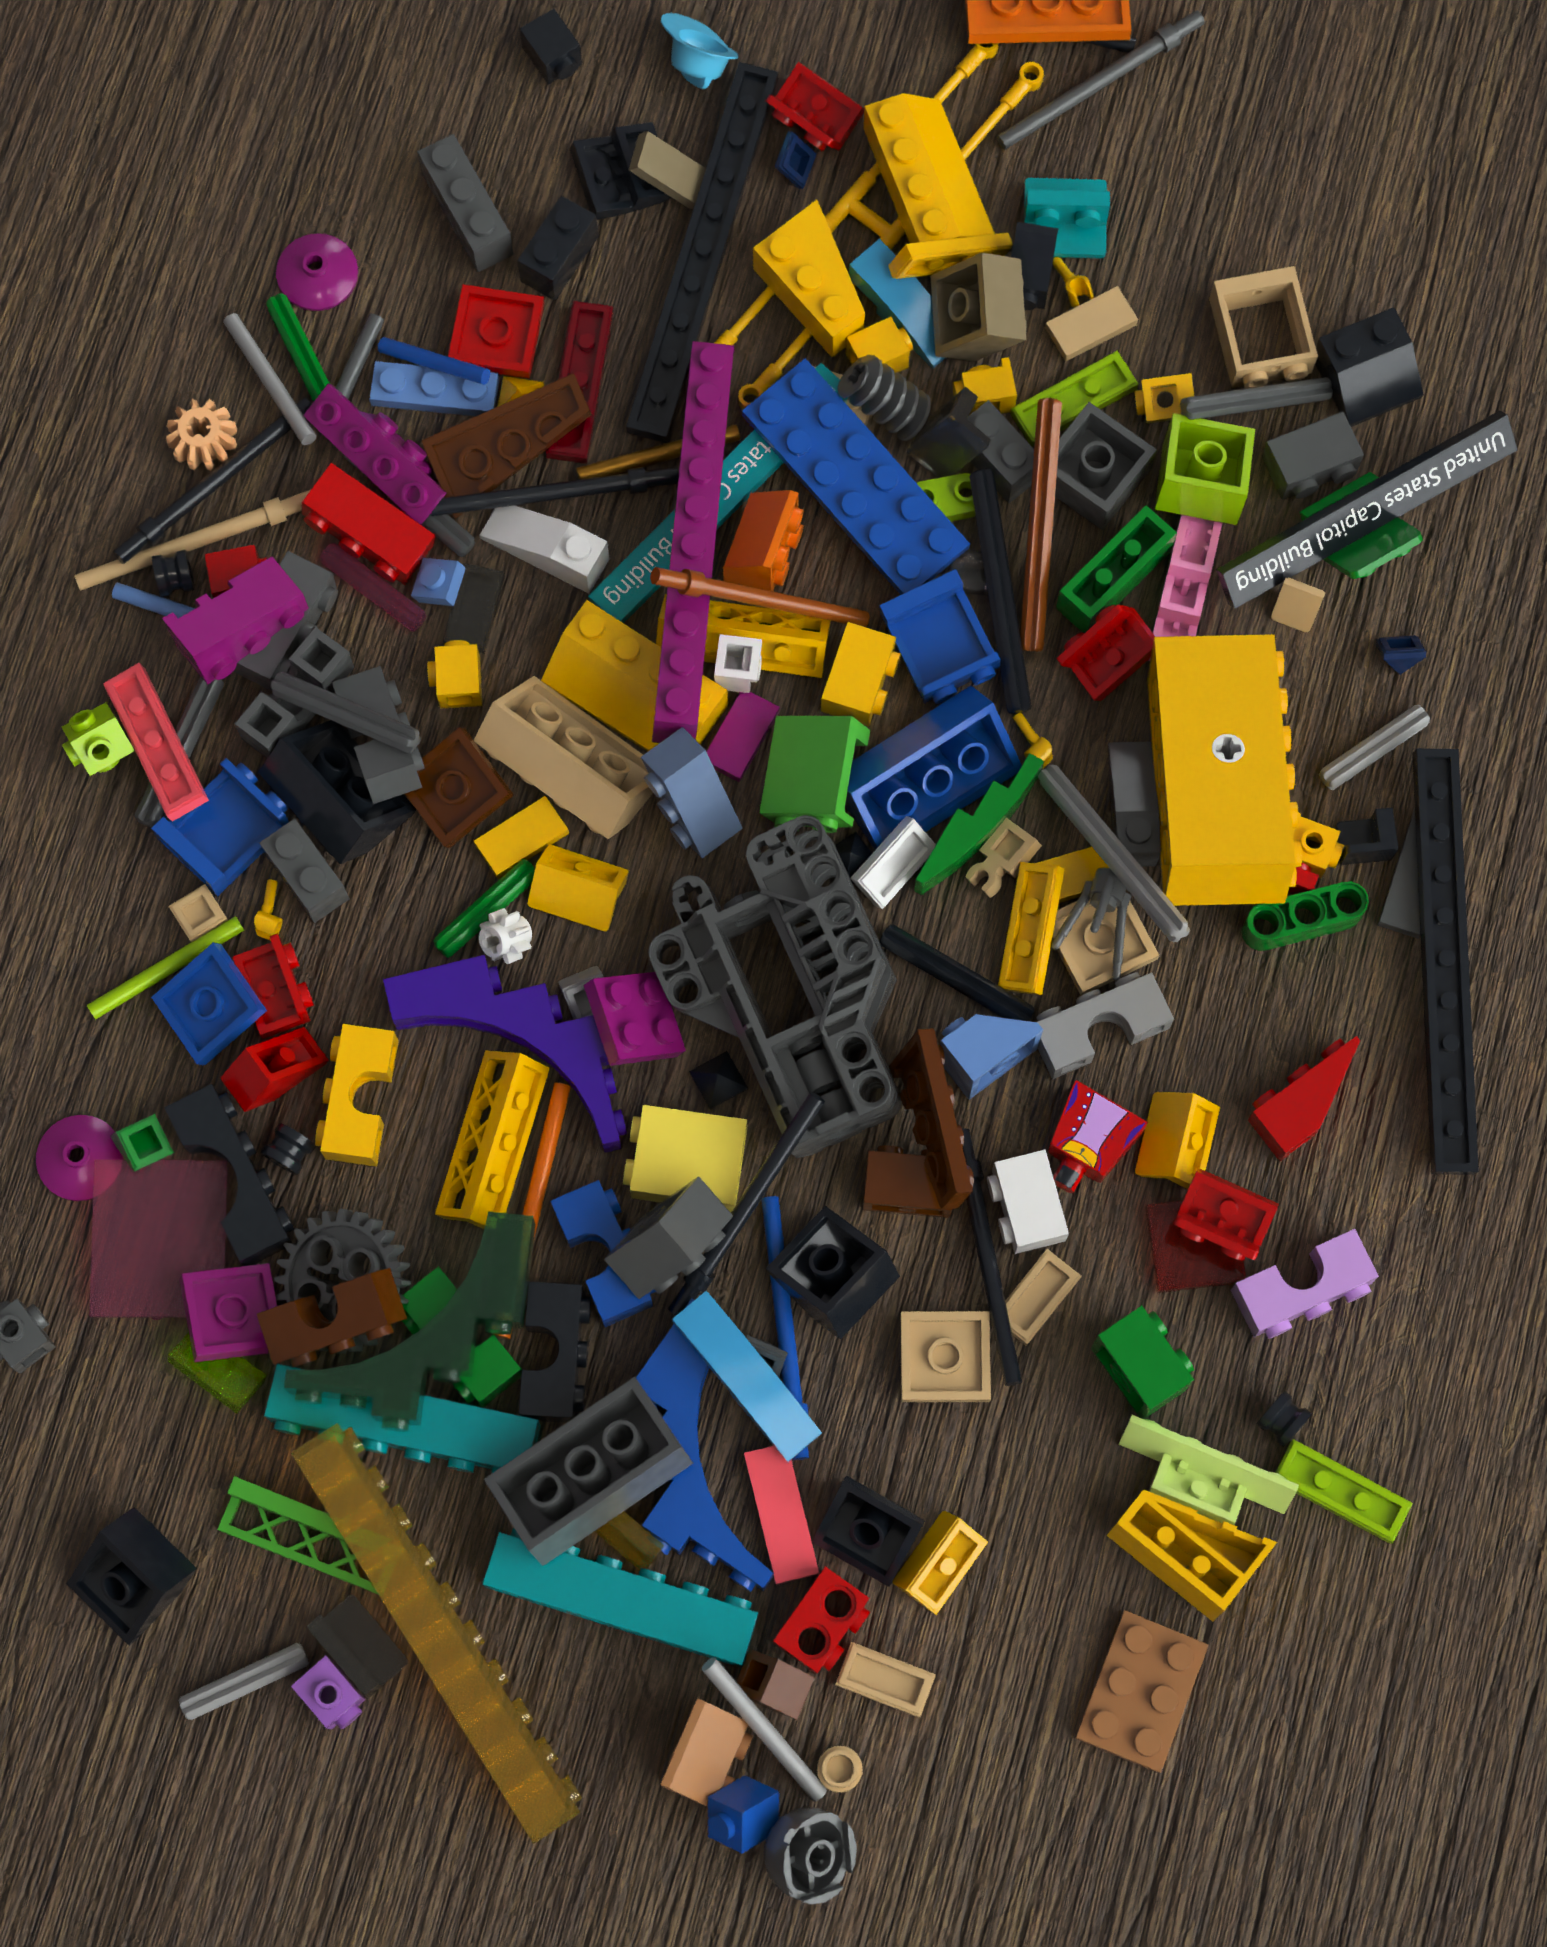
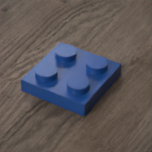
M214 942L151 997L193 1060L199 1065L209 1063L267 1011L224 947Z

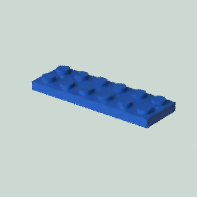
M806 358L742 410V416L900 595L931 581L969 549L970 543Z

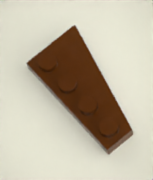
M573 373L421 441L440 487L447 493L445 498L491 492L586 420L592 413L578 380ZM464 512L454 513L452 516L457 519Z
M918 1029L889 1065L893 1078H902L905 1089L901 1090L900 1093L904 1109H913L916 1119L912 1131L917 1144L926 1145L928 1153L926 1154L924 1164L941 1210L955 1209L973 1192L974 1176L971 1167L966 1165L963 1152L964 1134L961 1126L956 1123L953 1110L954 1092L951 1085L947 1084L943 1068L945 1063L943 1047L937 1043L934 1029Z

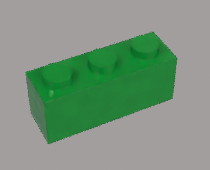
M1146 505L1059 591L1056 609L1081 632L1085 633L1096 623L1095 618L1102 610L1111 605H1118L1172 551L1177 532Z

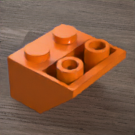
M783 490L750 493L723 566L724 581L774 591L776 585L783 586L790 566V562H787L790 547L797 548L804 527L801 524L804 510L798 508V492Z

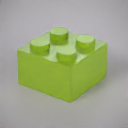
M1173 413L1163 442L1155 510L1237 525L1248 496L1255 429L1201 418L1191 420L1185 415Z

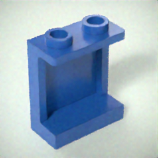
M956 569L879 605L880 615L890 635L896 637L895 646L898 652L901 653V658L923 703L934 700L935 704L942 703L958 694L956 688L970 681L976 686L996 676L995 669L1000 668L1001 659L998 653L994 652L963 590V582Z
M227 758L220 763L221 773L204 788L209 801L173 822H169L163 816L151 828L157 839L203 884H206L217 897L263 853L260 842L289 823L284 813L288 809L286 804L271 790L265 795L254 784L258 781L257 777L243 763L240 762L235 767Z

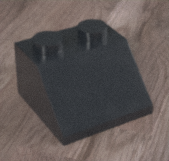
M1395 307L1318 339L1316 345L1318 357L1315 365L1322 378L1327 377L1331 380L1332 398L1339 412H1344L1351 427L1423 397L1424 394L1413 343Z
M824 1206L766 1267L768 1273L810 1317L840 1340L900 1277L888 1252L827 1206Z
M133 1507L98 1533L66 1584L128 1645H131L181 1594L197 1568L150 1521Z

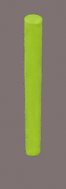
M234 916L87 1004V1007L96 1020L188 965L211 943L223 944L245 930L237 917Z

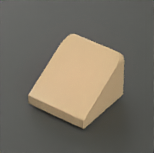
M1289 577L1285 578L1272 611L1271 619L1302 632H1309L1325 592Z

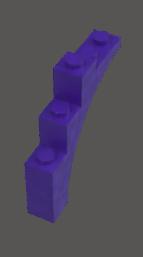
M485 955L383 979L392 1020L397 1030L430 1025L466 1027L498 1035L528 1049L553 1067L577 1093L594 1121L604 1152L622 1149L619 1136L627 1135L621 1109L612 1110L609 1095L617 1093L611 1068L602 1070V1066L609 1065L593 1015L555 1024V1021L563 1019L557 994L548 996L545 983L495 995L496 992L503 991L497 966L488 968Z

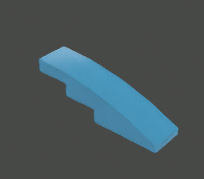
M707 1290L672 1319L675 1326L701 1355L702 1360L729 1390L734 1400L787 1462L792 1460L822 1434L802 1406Z

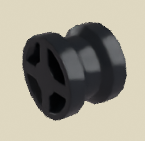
M186 549L177 551L172 557L152 556L155 579L161 597L169 596L173 590L182 589L185 592L195 590L193 573Z
M279 1123L274 1130L275 1138L272 1143L264 1145L260 1153L291 1174L298 1175L302 1169V1159L306 1154H311L316 1145L294 1129Z
M1284 1390L1256 1425L1262 1430L1273 1432L1276 1435V1442L1285 1447L1312 1413L1306 1408H1298L1293 1404L1292 1396Z

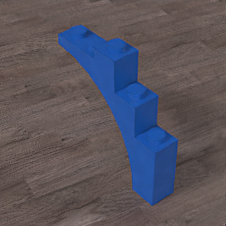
M691 1298L686 1307L694 1301L693 1298ZM673 1324L636 1379L658 1411L660 1410L664 1413V1420L693 1464L668 1480L671 1484L642 1524L643 1530L649 1533L645 1541L666 1556L671 1549L680 1555L689 1541H692L696 1544L692 1552L712 1566H715L719 1560L733 1570L729 1578L741 1587L751 1592L756 1586L764 1592L773 1579L774 1573L746 1550L724 1522L708 1490L700 1462L697 1425L701 1392L709 1367L692 1344Z

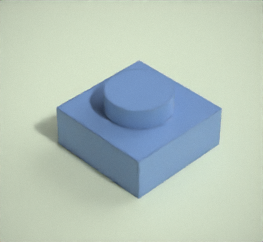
M423 558L411 596L419 603L454 606L466 568L458 561Z

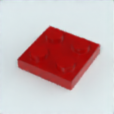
M462 284L448 357L487 368L491 373L530 379L545 304L544 297Z

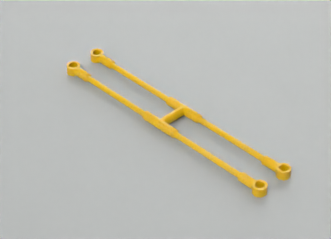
M992 43L993 46L988 48L981 46V44H975L959 65H957L956 72L933 99H938L942 103L962 79L968 78L984 59L993 58L997 54L999 43ZM1027 62L1022 65L1019 79L1001 98V104L961 149L964 160H966L1008 110L1012 111L1029 91H1035L1041 87L1044 71L1038 63ZM1028 73H1033L1038 78L1034 80H1029L1025 77V75ZM876 162L869 171L863 172L830 212L827 213L825 219L832 233L843 219L850 214L880 236V240L891 250L905 234L899 216L890 224L860 202L876 183V178L881 173ZM767 286L732 328L725 330L714 343L734 345L737 342V336L775 294L769 286ZM806 328L774 364H769L753 384L744 385L739 390L738 403L742 410L750 404L743 399L746 395L753 394L758 398L782 376L784 367L811 338L812 335Z

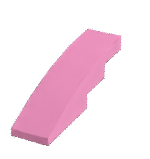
M1181 515L1153 629L1155 637L1196 636L1222 522Z

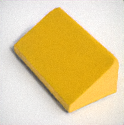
M943 1511L895 1576L893 1584L937 1615L988 1541L959 1517Z

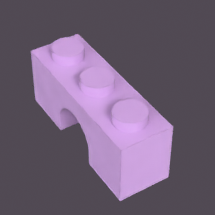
M1355 1229L1324 1242L1311 1251L1309 1255L1317 1270V1281L1312 1288L1300 1290L1289 1286L1281 1277L1276 1265L1235 1283L1231 1292L1253 1337L1266 1333L1268 1339L1274 1338L1292 1329L1289 1322L1304 1314L1308 1321L1313 1320L1331 1311L1332 1308L1329 1303L1345 1296L1347 1303L1372 1292L1369 1285L1379 1276Z

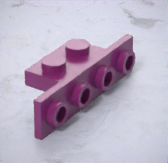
M327 384L303 415L397 506L420 525L423 524L447 494L429 477L434 470L425 460L427 453L415 442L409 439L404 441L396 433L398 426L394 421L380 412L374 415L359 411L332 384Z

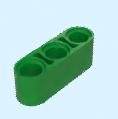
M1348 881L1287 896L1285 903L1258 904L1251 909L1244 922L1242 937L1245 943L1252 949L1266 951L1350 929L1357 925L1367 910L1369 903L1368 894L1360 884ZM1339 898L1350 899L1356 906V912H1342L1338 908L1336 900ZM1304 908L1311 911L1315 917V922L1312 924L1301 923L1295 916V910ZM1257 919L1269 921L1274 927V933L1270 935L1260 934L1254 928L1253 921Z

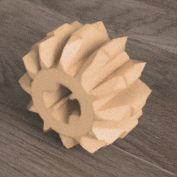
M192 398L190 410L186 411L177 406L175 412L178 419L167 420V428L171 434L167 436L166 442L169 448L175 449L173 455L179 463L187 460L189 468L195 471L200 463L204 462L206 469L212 471L214 466L213 460L218 459L224 462L228 459L225 450H236L237 443L232 436L237 434L238 430L235 422L229 420L230 414L225 407L216 410V405L210 398L203 407H199L198 402Z

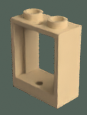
M1295 266L1214 281L1209 300L1232 388L1242 386L1245 389L1266 385L1268 381L1285 379L1288 382L1298 381L1313 372L1318 355ZM1283 300L1297 354L1242 365L1229 310Z

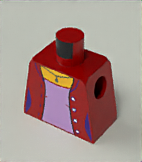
M1076 1080L1048 1149L1050 1155L1061 1161L1053 1175L1055 1185L1066 1192L1074 1193L1084 1175L1101 1183L1141 1137L1148 1122Z

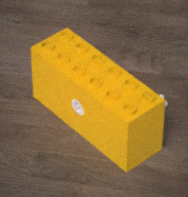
M1275 634L1154 637L1147 677L1151 742L1159 807L1162 889L1174 906L1285 903L1289 887L1296 886V867H1301L1302 846L1301 841H1294L1293 828L1298 827L1297 802H1290L1289 790L1294 789L1295 771L1293 764L1286 763V752H1290L1291 729L1290 726H1283L1282 714L1287 713L1288 696L1287 689L1279 687V677H1283L1284 654L1283 651H1276Z

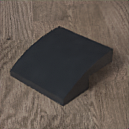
M653 122L619 126L614 128L611 136L575 140L572 142L570 152L589 211L596 215L597 220L648 208L672 198L629 171L638 135L649 131L657 137Z

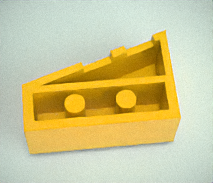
M816 199L753 247V270L827 353L833 357L846 347L847 336L864 329L865 311Z
M1143 1489L1107 1536L1213 1622L1225 1611L1277 1542L1265 1537L1261 1539L1238 1530L1237 1526L1225 1521L1220 1523L1196 1513L1197 1510Z

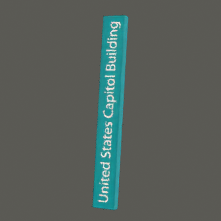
M820 363L815 369L838 394L837 387L840 379ZM841 397V399H842L844 402L848 399V398H842V397ZM755 430L723 460L717 529L749 498L750 493H754L783 464V461ZM675 509L588 596L594 605L622 623H625L660 587V585L651 583L650 575L653 568L669 569Z

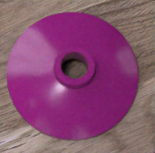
M309 234L294 240L283 250L277 262L276 278L281 292L287 296L289 302L293 305L309 311H323L338 306L351 295L358 280V265L352 250L342 240L328 234ZM314 262L322 263L321 268L318 270H311L308 266Z
M88 1115L66 1117L53 1124L41 1138L36 1152V1167L44 1185L58 1197L70 1201H87L107 1192L117 1181L124 1162V1157L110 1136L115 1133L112 1127L103 1120ZM75 1148H82L84 1150L83 1158L78 1162L70 1161L71 1151Z

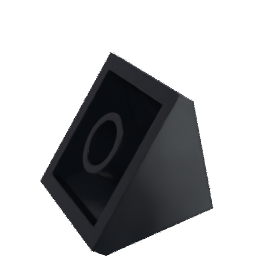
M846 1476L812 1543L890 1587L921 1532L925 1520L851 1477Z

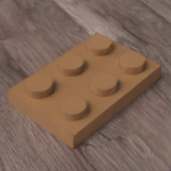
M1124 1610L1075 1739L1154 1772L1161 1773L1209 1644Z

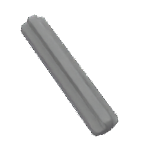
M1414 705L1322 768L1319 773L1321 781L1329 790H1335L1425 728L1430 721L1427 712L1420 705Z
M295 1643L183 1695L179 1699L182 1713L186 1719L193 1720L296 1672L309 1664L307 1654L301 1644Z

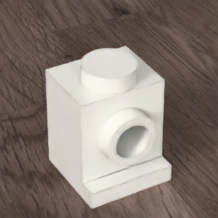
M720 634L714 672L715 682L727 689V691L750 693L751 682L757 683L760 679L762 639Z

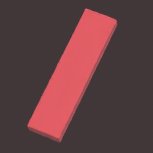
M141 663L135 664L104 682L103 685L166 816L173 822L209 801L150 677Z

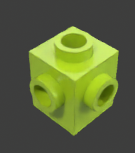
M106 702L92 710H83L71 717L69 723L61 727L69 740L62 744V747L74 767L82 763L89 776L97 772L101 773L111 770L119 763L120 759L135 751Z

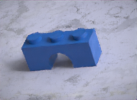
M599 1180L550 1201L570 1248L584 1242L595 1241L603 1244L611 1252L630 1231V1228L621 1231L615 1215L622 1212L612 1188L604 1191ZM609 1265L601 1274L585 1281L604 1327H608L653 1307L650 1294L655 1293V1290L638 1299Z

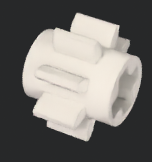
M505 908L488 914L489 921L480 924L481 931L479 933V943L484 953L492 957V961L503 958L506 964L522 959V952L532 947L530 944L532 930L529 922L518 911L508 914Z

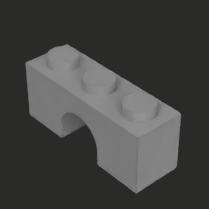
M1138 972L1129 974L1115 982L1117 988L1103 994L1100 993L1099 989L1090 991L1076 999L1077 1005L1063 1011L1060 1006L1053 1007L1036 1017L1037 1023L1043 1028L1038 1050L1052 1080L1092 1063L1095 1052L1088 1038V1030L1096 1023L1111 1022L1118 1025L1124 1031L1130 1045L1170 1029L1174 1017L1152 972L1140 977Z

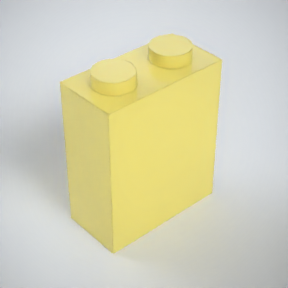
M643 1105L641 1117L633 1116L630 1142L637 1143L635 1159L626 1160L623 1185L630 1186V1194L633 1199L662 1202L699 1176L728 1211L732 1212L736 1206L747 1135V1119Z

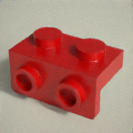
M800 62L797 63L776 96L770 94L766 99V102L775 108L771 114L790 128L795 123L807 131L803 138L822 151L827 146L839 151L864 114V107Z
M1119 604L1111 605L1102 610L1095 618L1096 623L1085 633H1079L1072 637L1065 644V651L1057 657V661L1061 666L1072 669L1095 701H1102L1148 661L1152 654L1154 634L1134 608Z
M278 933L270 936L271 943L232 957L233 962L267 1010L255 1021L262 1039L310 1022L311 1019L307 1008L314 1006L306 982L298 984L293 969L300 967L292 943L283 945Z
M1197 1168L1176 1214L1174 1225L1180 1227V1233L1191 1240L1204 1242L1207 1239L1220 1245V1250L1229 1257L1244 1261L1246 1257L1256 1260L1260 1246L1278 1209L1279 1203Z

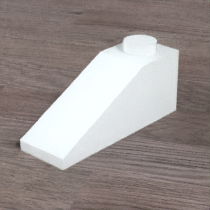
M518 506L495 508L479 535L480 539L588 594L592 591L609 561L608 543L606 540L570 522Z

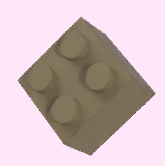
M981 252L930 276L936 356L975 362L1026 341L1024 281L1021 259Z

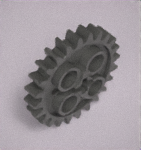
M339 1209L338 1213L323 1211L322 1220L313 1217L307 1219L309 1230L296 1228L294 1233L299 1242L297 1244L285 1242L283 1245L291 1254L289 1259L277 1260V1263L286 1269L285 1275L274 1278L275 1282L285 1285V1291L275 1296L276 1300L287 1301V1303L315 1295L317 1288H319L321 1292V1300L318 1304L319 1310L331 1322L334 1321L338 1309L332 1286L341 1283L313 1276L311 1274L312 1268L325 1274L338 1275L339 1278L349 1281L366 1275L364 1272V1262L369 1257L371 1262L369 1273L390 1268L398 1293H400V1288L411 1285V1281L401 1278L400 1272L410 1267V1263L398 1262L397 1256L405 1249L404 1245H390L396 1233L393 1230L381 1231L383 1225L381 1219H369L366 1212L355 1211L353 1214L352 1210ZM331 1245L333 1249V1257L331 1261L328 1262L326 1254L328 1247ZM399 1294L402 1304H408L409 1300ZM365 1333L354 1337L356 1346L348 1350L349 1352H361L363 1344L376 1346L378 1340L368 1341ZM325 1347V1348H323V1349H320L319 1351H329V1350H328V1347ZM347 1349L337 1353L346 1354Z

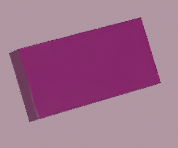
M740 692L706 751L714 769L740 783L774 723L776 716H778L780 707L752 692Z

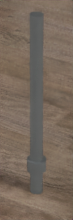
M1195 10L1173 25L1167 23L1153 33V38L997 135L999 145L1004 150L1008 149L1161 51L1167 53L1181 44L1180 39L1205 24L1202 14Z

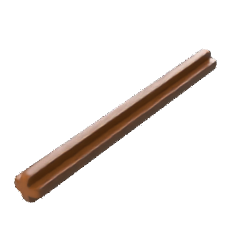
M1053 398L1039 399L1037 405L1020 634L1022 649L1033 652L1043 650L1062 410L1061 401Z

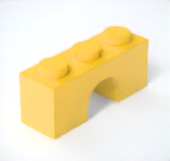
M342 1024L341 1036L333 1037L330 1061L336 1062L333 1078H326L323 1090V1103L328 1104L326 1121L319 1120L315 1137V1145L321 1146L320 1151L326 1160L377 1167L384 1123L379 1115L366 1114L355 1109L353 1100L358 1088L369 1081L392 1082L398 1047V1038L394 1031Z

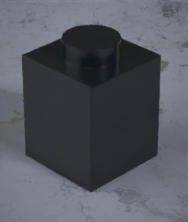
M554 8L520 28L522 48L548 85L557 79L569 78L582 65L580 44Z

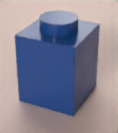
M746 1775L708 1796V1837L740 1853H744L766 1840L770 1829L779 1819V1791Z

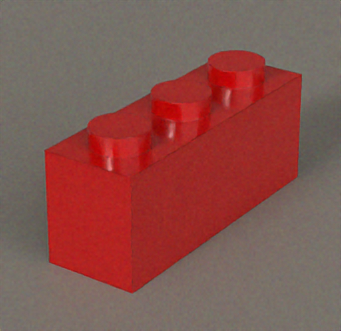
M330 463L302 501L301 514L305 516L304 521L309 527L323 535L327 531L339 539L340 542L338 544L346 553L357 559L361 555L375 564L373 567L375 572L389 582L393 583L395 580H398L403 585H406L421 564L422 559L427 556L434 546L435 534L333 463Z

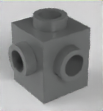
M15 1299L13 1302L6 1300L0 1303V1361L5 1359L10 1367L20 1374L56 1347L44 1331L49 1322L34 1303L28 1308L18 1299Z

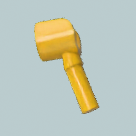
M1054 257L1052 265L1066 283L1065 288L1071 307L1079 306L1078 296L1087 295L1090 297V300L1093 299L1094 296L1088 277L1083 275L1075 276L1060 257Z
M1022 713L1016 714L1013 717L1014 721L1027 741L1032 745L1024 752L1025 758H1027L1029 753L1044 761V768L1053 759L1050 742L1043 737H1039L1034 732Z
M273 879L267 880L263 905L254 918L256 934L270 941L271 935L277 933L279 935L283 922L282 918L272 915L278 884Z

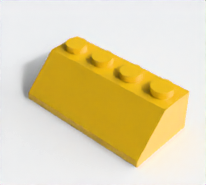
M902 93L865 106L863 129L909 243L995 234L940 100Z
M586 600L562 633L541 681L568 701L647 752L659 744L652 742L661 647ZM702 675L696 741L700 745L728 707L727 689L705 675Z

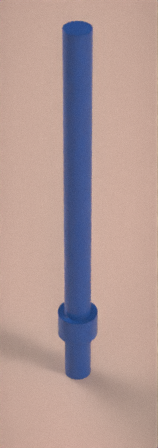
M777 1196L761 1199L769 1264L784 1249L779 1197ZM770 1275L778 1347L788 1353L781 1370L782 1382L808 1414V1405L803 1403L790 1295ZM808 1446L792 1460L808 1459Z

